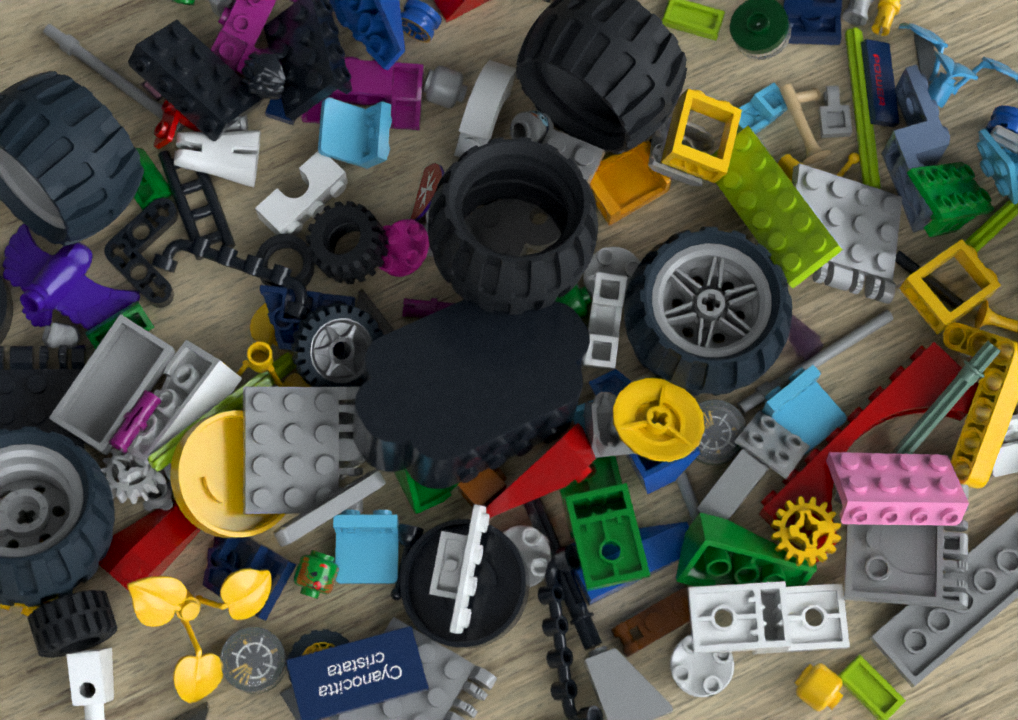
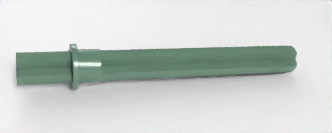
M987 340L970 361L965 359V365L958 372L955 379L890 454H913L970 386H973L979 377H985L983 371L1001 351Z

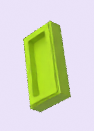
M668 0L662 24L669 28L717 41L725 11L687 0Z
M860 654L838 675L842 679L843 685L878 720H888L906 702Z

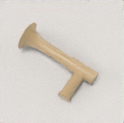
M791 83L781 86L779 88L790 115L794 119L806 148V158L802 164L810 165L821 161L830 155L831 150H824L817 144L800 103L818 101L821 97L820 90L812 88L811 90L795 93Z

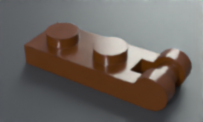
M687 586L611 629L615 639L619 638L624 646L622 651L626 658L690 622ZM637 627L642 638L635 641L629 631Z

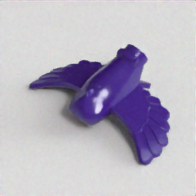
M22 224L17 232L11 236L9 245L4 250L5 260L2 263L4 268L2 278L10 280L11 285L14 287L20 286L24 292L20 296V302L24 307L22 312L26 314V318L31 320V324L35 327L50 326L53 310H57L62 316H69L72 323H81L85 329L90 330L133 302L140 300V293L136 290H118L105 287L85 276L91 266L93 253L81 242L63 246L54 255L43 251L36 244L31 236L29 227L26 224Z

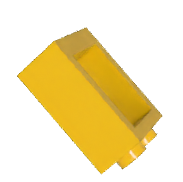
M688 88L679 97L674 107L660 163L716 183L727 174L742 110L734 107L727 101L716 100L706 96L700 90ZM690 110L725 123L717 158L682 144Z
M961 239L908 276L899 289L938 335L950 324L958 321L990 298L1001 284L998 282L996 274L991 269L986 268L980 261L976 250ZM955 257L982 290L952 312H949L922 279Z

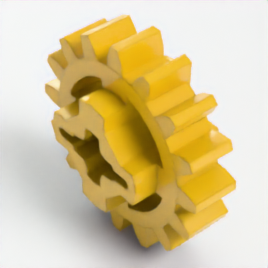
M800 496L796 500V505L789 500L785 503L786 511L779 509L776 512V516L780 520H773L771 523V527L778 529L777 532L771 535V540H779L780 544L775 549L777 552L782 550L787 552L784 560L788 561L793 556L796 558V566H800L804 560H807L808 565L813 567L816 563V558L822 563L828 559L825 551L833 554L837 550L831 543H838L841 540V536L834 534V531L841 528V523L832 522L837 513L835 511L827 513L825 511L827 508L826 502L819 507L816 505V497H812L808 503H805L803 497ZM811 513L818 516L822 521H819L816 518H814L811 515ZM795 514V525L785 528L788 518ZM804 525L806 530H812V534L808 538L805 533H800L799 531ZM826 535L823 546L817 550V539ZM790 542H793L796 545H798L801 548V550L796 549L794 546L791 545Z

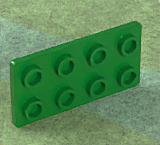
M962 161L916 167L907 171L909 178L933 212L930 216L932 221L923 227L929 237L957 232L978 215L988 214L994 210L990 203L992 201L990 195L985 189L980 188L974 179V171Z

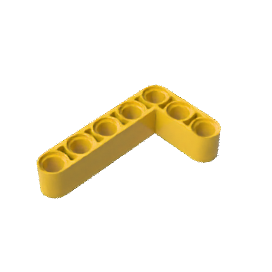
M954 322L946 327L943 334V342L949 349L973 357L988 340L1001 351L983 371L985 377L980 379L950 461L961 485H968L971 488L979 489L984 487L990 478L1018 402V342Z

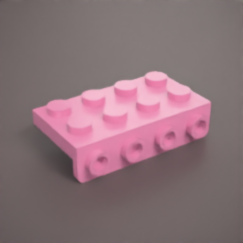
M829 452L826 462L843 505L839 515L843 524L955 526L962 521L969 502L948 455Z

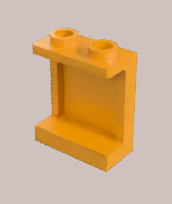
M648 140L618 155L613 154L604 159L593 176L590 188L595 198L596 207L609 226L670 190L672 178L654 172L648 166L651 143Z

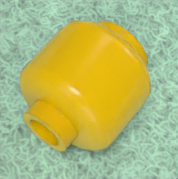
M818 663L815 666L809 664L794 682L797 685L796 695L817 712L824 710L826 707L833 710L844 696L839 692L843 684L842 679L822 663Z

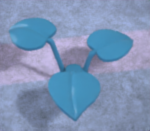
M907 22L901 23L898 29H911L920 37L930 41L937 49V52H934L936 60L933 72L928 79L931 81L928 86V93L931 100H935L941 108L944 107L951 94L956 95L958 90L970 79L978 80L979 77L976 73L982 68L995 69L1013 77L1018 83V73L997 60L983 56V61L971 71L963 64L955 63L952 58L943 54L944 47L947 48L949 45L934 32ZM941 63L947 74L940 72L939 76H937ZM953 77H964L954 86L956 80Z

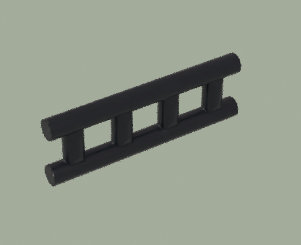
M169 151L160 152L158 157L188 239L193 241L196 235L212 241L211 245L222 242L224 246L234 248L236 244L210 175L196 171L198 179L181 184L176 170L182 167L173 164L174 158H171ZM203 190L208 204L191 210L186 195ZM212 216L217 231L200 236L195 221ZM195 255L196 260L204 259Z

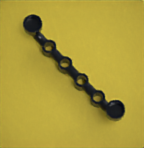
M196 235L193 241L186 239L172 241L166 246L162 255L156 253L151 265L174 273L178 265V261L173 260L175 254L179 251H186L254 277L290 288L295 293L294 302L287 301L284 309L286 314L305 320L307 318L306 315L311 311V309L305 307L308 297L306 288L300 280L290 276L291 269L278 264H274L273 269L264 267L265 260L250 254L247 255L246 260L237 257L239 251L221 245L220 250L210 248L212 241Z
M570 544L561 546L556 550L555 556L548 562L545 570L546 586H542L538 590L540 603L542 605H549L550 617L545 618L542 622V630L547 637L553 636L554 649L547 652L546 661L550 668H557L559 681L551 685V695L554 700L562 701L563 711L568 720H604L603 713L598 706L582 707L579 712L575 706L574 698L577 696L578 688L575 681L571 679L570 665L573 663V654L567 647L565 635L568 632L569 623L562 613L561 602L564 599V589L558 584L559 569L567 572L580 567L576 546Z

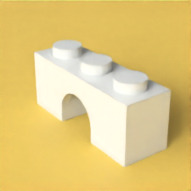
M317 151L299 168L302 180L309 185L304 195L298 198H289L280 190L275 189L255 208L259 219L275 235L292 234L296 236L310 217L314 218L317 213L320 214L323 211L325 203L332 197L337 198L344 192L348 183L346 173L330 157L323 156Z
M596 272L588 328L590 343L584 366L615 369L627 276Z

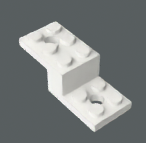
M785 581L689 587L687 589L693 654L752 650L753 654L847 649L850 647L843 583L786 587ZM814 609L821 614L822 622L819 626H811L806 622L805 614L807 610ZM718 610H726L731 614L732 623L730 626L720 627L716 624L714 615Z

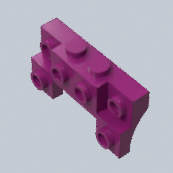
M234 0L230 9L227 7L223 9L218 19L221 28L210 50L231 67L233 71L243 75L241 69L246 65L244 61L249 60V54L254 53V51L260 52L254 45L276 0Z
M352 56L344 57L346 67L351 74L350 81L353 90L349 94H345L337 89L326 98L358 105L373 106L381 101L391 104L392 124L390 129L420 131L424 79L423 64L395 62L389 70H385L375 59L368 61ZM322 101L302 114V122L320 124Z

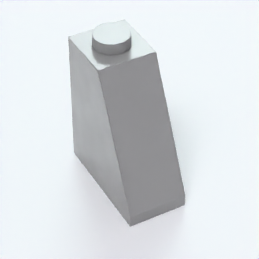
M742 449L697 507V510L701 513L729 520L770 467L745 449Z
M603 646L588 652L589 658L584 660V665L605 720H654L673 711L671 704L616 648L607 650V647Z

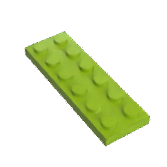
M746 126L736 134L727 174L718 180L716 184L758 243L771 253L770 259L774 265H779L782 268L787 279L786 282L792 288H795L843 249L749 126ZM718 150L711 154V156L717 158Z

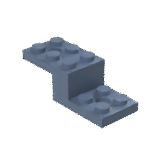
M917 64L905 68L895 88L897 103L907 127L894 130L881 153L897 194L902 196V206L913 233L924 230L923 227L929 223L933 212L909 178L907 171L911 168L937 165L950 143L948 129L942 126L938 117V105L935 100H931L928 93L927 78L923 73H920Z

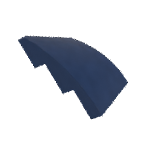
M783 0V8L789 20V29L782 44H841L842 0Z
M260 285L259 290L264 296L269 311L268 317L275 329L279 349L291 350V344H294L295 340L293 338L294 332L298 331V324L302 319L284 313L287 301L294 302L295 293L293 290L285 287ZM307 291L308 297L305 307L313 312L320 306L333 303L347 304L355 307V297ZM342 341L336 343L333 347V355L339 357L344 352Z
M215 536L213 548H208V565L204 572L202 585L221 597V586L224 580L233 572L249 568L270 571L272 577L270 594L263 608L255 614L256 617L266 621L296 564L251 537L222 538Z

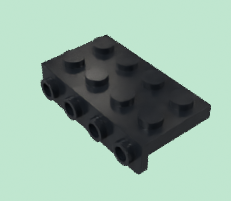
M297 0L264 25L268 47L284 56V58L279 59L286 78L283 85L284 92L281 93V100L285 116L293 121L337 89L345 94H349L353 90L350 81L351 74L346 67L344 59L345 52L340 45L338 37L339 30L332 15L333 8L328 0Z
M178 20L173 21L137 43L128 60L129 66L211 141L220 139L228 127L257 108L264 99L255 93L250 94L248 86L242 82V78Z

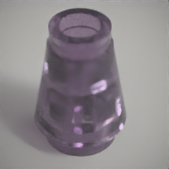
M792 315L788 340L797 356H802L804 360H807L817 354L824 344L820 341L821 336L795 315Z

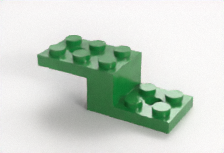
M616 456L596 457L590 464L596 471L593 477L584 478L580 483L574 479L566 487L559 489L570 537L574 538L587 591L650 577L627 483H622ZM613 544L619 548L620 555L615 560H608L602 555V548L605 545Z

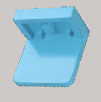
M333 98L324 99L321 106L318 140L319 153L323 156L366 169L387 161L390 151L388 144L389 130L392 124L391 104L381 101L367 109H363Z
M984 128L978 131L980 142L977 143V147L982 155L980 167L986 177L991 176L995 180L999 193L1003 197L1007 195L1015 205L1018 203V155L1005 148L1002 149Z
M814 365L810 366L807 370L801 367L788 378L791 383L783 389L780 386L774 388L765 397L767 402L762 409L765 415L772 417L778 424L792 434L799 436L802 441L810 446L804 455L826 439L837 427L843 425L847 419L845 413L816 382L821 372Z
M344 510L341 512V515L334 516L333 528L336 532L335 563L339 566L336 578L337 583H396L398 580L399 562L398 516L392 515L390 510H374L373 515H360L358 510Z

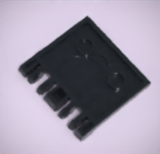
M60 345L59 369H48L49 350L47 346H40L39 349L40 369H34V346H11L10 370H5L4 346H0V430L7 429L11 431L21 430L23 427H37L46 433L53 431L71 439L75 445L86 450L85 442L49 419L86 365L85 345H72V369H68L67 345Z

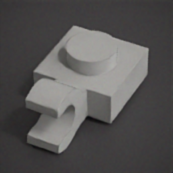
M826 86V92H823L825 106H820L818 109L821 138L849 137L852 134L849 105H840L839 86Z

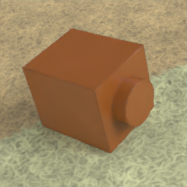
M499 467L493 470L488 468L467 483L461 481L457 485L458 492L472 508L474 504L487 507L506 489L504 481L507 478Z

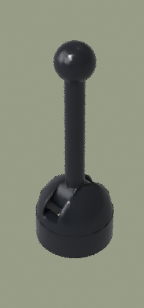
M399 524L398 540L404 546L398 580L395 589L391 591V598L395 601L402 599L400 579L404 561L410 548L423 535V528Z

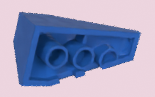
M329 0L338 22L353 33L352 36L356 41H361L366 46V51L383 69L389 70L405 52L399 0Z
M614 369L590 381L589 385L595 397L600 392H610L617 398L619 392L628 386L631 381L617 369ZM697 447L687 457L672 462L652 461L638 454H627L626 456L648 495L676 481L697 458L700 450Z
M687 522L639 528L650 575L679 561L684 536L689 528ZM608 544L602 548V555L608 560H615L619 557L620 550L617 546ZM581 566L576 570H572L589 605L640 581L635 580L587 591Z

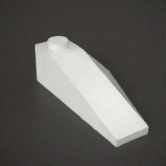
M185 340L168 363L163 373L167 378L161 390H155L154 395L161 400V404L158 405L146 422L147 428L145 431L139 432L127 450L147 465L149 464L147 460L149 455L233 393L236 386L242 380L239 375L222 361L188 340Z

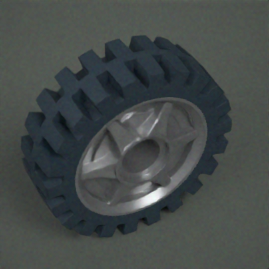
M333 303L320 306L314 312L310 311L306 315L307 318L301 320L298 324L299 329L293 335L295 339L294 344H291V351H293L294 355L292 360L297 367L295 369L298 374L311 387H361L363 385L367 349L373 341L383 336L382 330L378 328V323L365 311L347 304ZM342 341L344 352L341 356L335 357L333 355V347L336 343Z

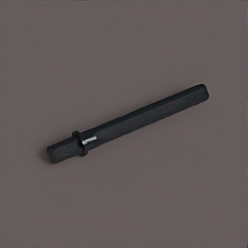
M540 497L523 505L532 526L547 537L552 558L555 556L556 550L561 547V544ZM559 569L558 584L564 589V602L572 618L570 624L575 625L585 650L599 646L602 641L592 620L594 614L589 612L572 571L563 572Z

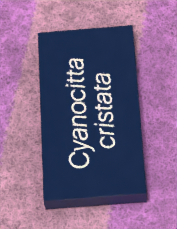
M412 626L286 660L301 720H322L429 690Z

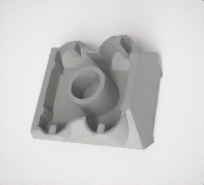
M668 117L663 125L652 135L648 166L654 172L690 186H703L702 178L660 163L672 117ZM687 121L682 144L708 154L714 146L712 135L705 131L704 127Z
M600 392L596 395L593 402H585L583 417L585 418L586 436L595 457L636 454L621 441L613 425L612 408L617 398L610 392Z

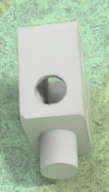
M112 648L84 650L67 654L73 706L84 705L85 720H105L104 703L114 700ZM90 683L95 686V694L90 691Z

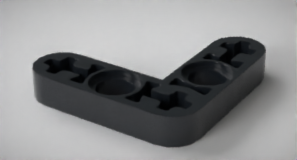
M168 198L154 200L110 239L104 249L105 256L110 264L151 305L157 308H163L171 304L174 299V290L170 283L141 253L177 221L178 211L174 203ZM160 208L163 210L168 209L169 216L166 218L163 215L160 216L158 210ZM149 217H151L153 222H156V228H154L152 223L148 220ZM139 226H146L149 228V235L141 240L134 238L133 233L135 229ZM114 249H123L130 261L126 264L120 256H115ZM135 267H146L147 275L140 280L133 279L131 273ZM152 281L158 289H164L166 295L163 298L160 296L155 297L154 291L149 286Z

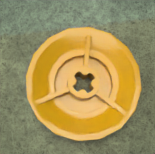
M644 378L631 382L619 392L612 408L613 425L621 441L634 453L652 461L672 462L687 457L699 446L705 431L703 413L696 399L684 388L676 386L665 379Z

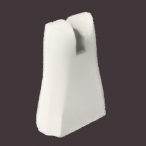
M261 131L223 132L221 138L217 141H211L202 132L178 133L176 146L181 150L175 151L173 164L185 169L215 175L239 184L254 187Z

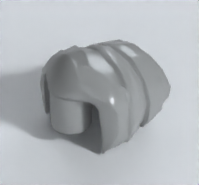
M52 322L51 326H45L42 340L48 348L53 349L59 348L60 345H67L68 349H72V345H78L81 336L75 326Z

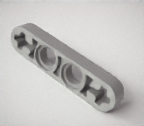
M378 469L372 470L275 529L273 534L281 547L286 546L380 489L386 482Z

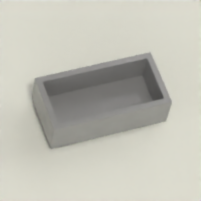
M120 314L49 419L107 456L113 448L109 440L112 439L124 422L125 418L123 416L126 412H131L145 390L151 392L164 373L168 363L176 354L174 348Z

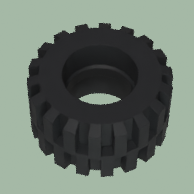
M339 201L335 202V207L333 208L329 205L324 207L323 210L325 212L322 215L317 213L314 216L315 224H309L308 230L311 232V235H306V243L309 245L307 251L312 257V261L330 279L333 278L341 284L343 280L347 284H354L355 279L361 283L366 281V275L374 276L377 273L374 269L377 266L382 267L384 264L382 256H387L388 249L385 245L389 244L388 237L384 234L386 231L370 210H367L361 204L356 205L353 201H347L345 206ZM354 231L360 232L359 242L353 250L345 254H335L336 244L343 235Z
M85 590L56 598L41 605L27 617L38 655L47 658L62 657L69 653L89 649L106 641L118 631L107 593L102 590Z

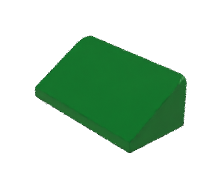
M136 148L140 155V163L144 168V174L133 198L140 208L144 210L158 198H169L172 192L169 184L146 151L142 148Z

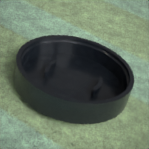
M471 519L444 522L423 534L407 554L400 579L403 605L414 625L430 639L446 646L461 649L483 647L505 636L521 618L527 605L530 590L527 564L519 548L503 532L488 524L487 531L481 534L480 545H483L482 560L480 564H476L473 576L477 577L476 591L474 596L469 597L468 609H471L469 626L463 629V633L456 634L450 632L456 599L431 595L429 592L441 531L468 536Z

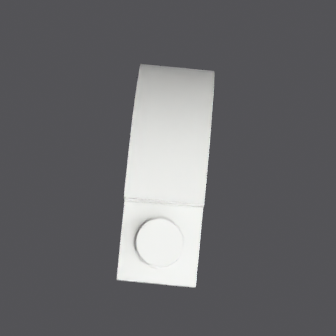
M491 60L485 64L468 100L459 128L460 135L454 156L460 157L475 145L480 147L491 140L500 110L510 96L516 68Z

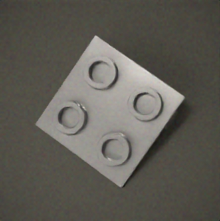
M760 410L734 441L785 479H787L810 447L799 436L792 434L772 417L765 415Z

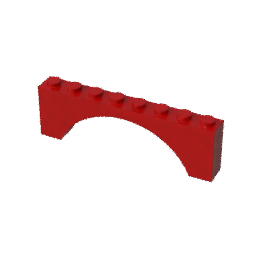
M935 342L927 349L921 345L910 356L913 362L906 369L901 365L888 378L892 383L885 390L879 386L867 398L871 403L864 410L859 406L849 415L846 420L850 424L846 428L841 430L837 427L825 439L828 445L822 451L815 448L804 459L807 465L800 472L794 469L787 479L782 481L786 486L778 494L772 490L760 502L764 507L759 515L771 526L773 520H780L776 516V512L779 509L786 511L785 503L789 500L796 505V500L800 496L803 497L805 503H808L812 497H816L817 506L820 507L821 504L826 502L827 508L825 511L827 513L832 512L834 481L826 462L829 452H847L852 444L863 434L886 421L902 416L924 414L955 379L962 367ZM978 382L970 386L945 417L961 421L968 414L979 384ZM811 513V515L814 518H816L819 521H822L818 516ZM795 514L788 518L785 528L795 525ZM805 525L799 530L800 533H805L807 538L812 534V530H806ZM826 535L817 539V550L823 546ZM790 542L791 545L794 546L796 549L801 550V548L798 545H796L793 542Z

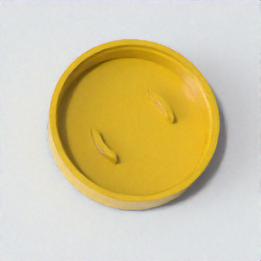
M234 410L211 415L197 422L183 435L173 454L170 480L177 505L193 525L213 536L241 538L265 532L285 516V514H243V411Z

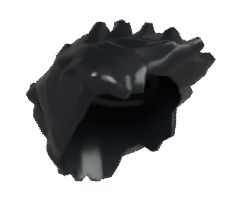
M270 47L260 48V52L254 51V53L249 54V60L244 61L246 65H244L241 71L245 78L242 79V82L248 86L250 94L255 93L260 98L280 99L282 97L281 93L284 92L283 85L286 78L279 59L284 58V56Z

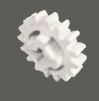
M112 448L110 451L113 457L103 459L106 468H102L101 471L109 483L113 498L117 497L120 503H124L129 498L132 504H136L137 498L140 496L147 501L150 491L156 494L159 493L156 486L158 484H166L167 482L163 476L166 474L165 468L156 472L149 464L147 465L129 451L123 453Z

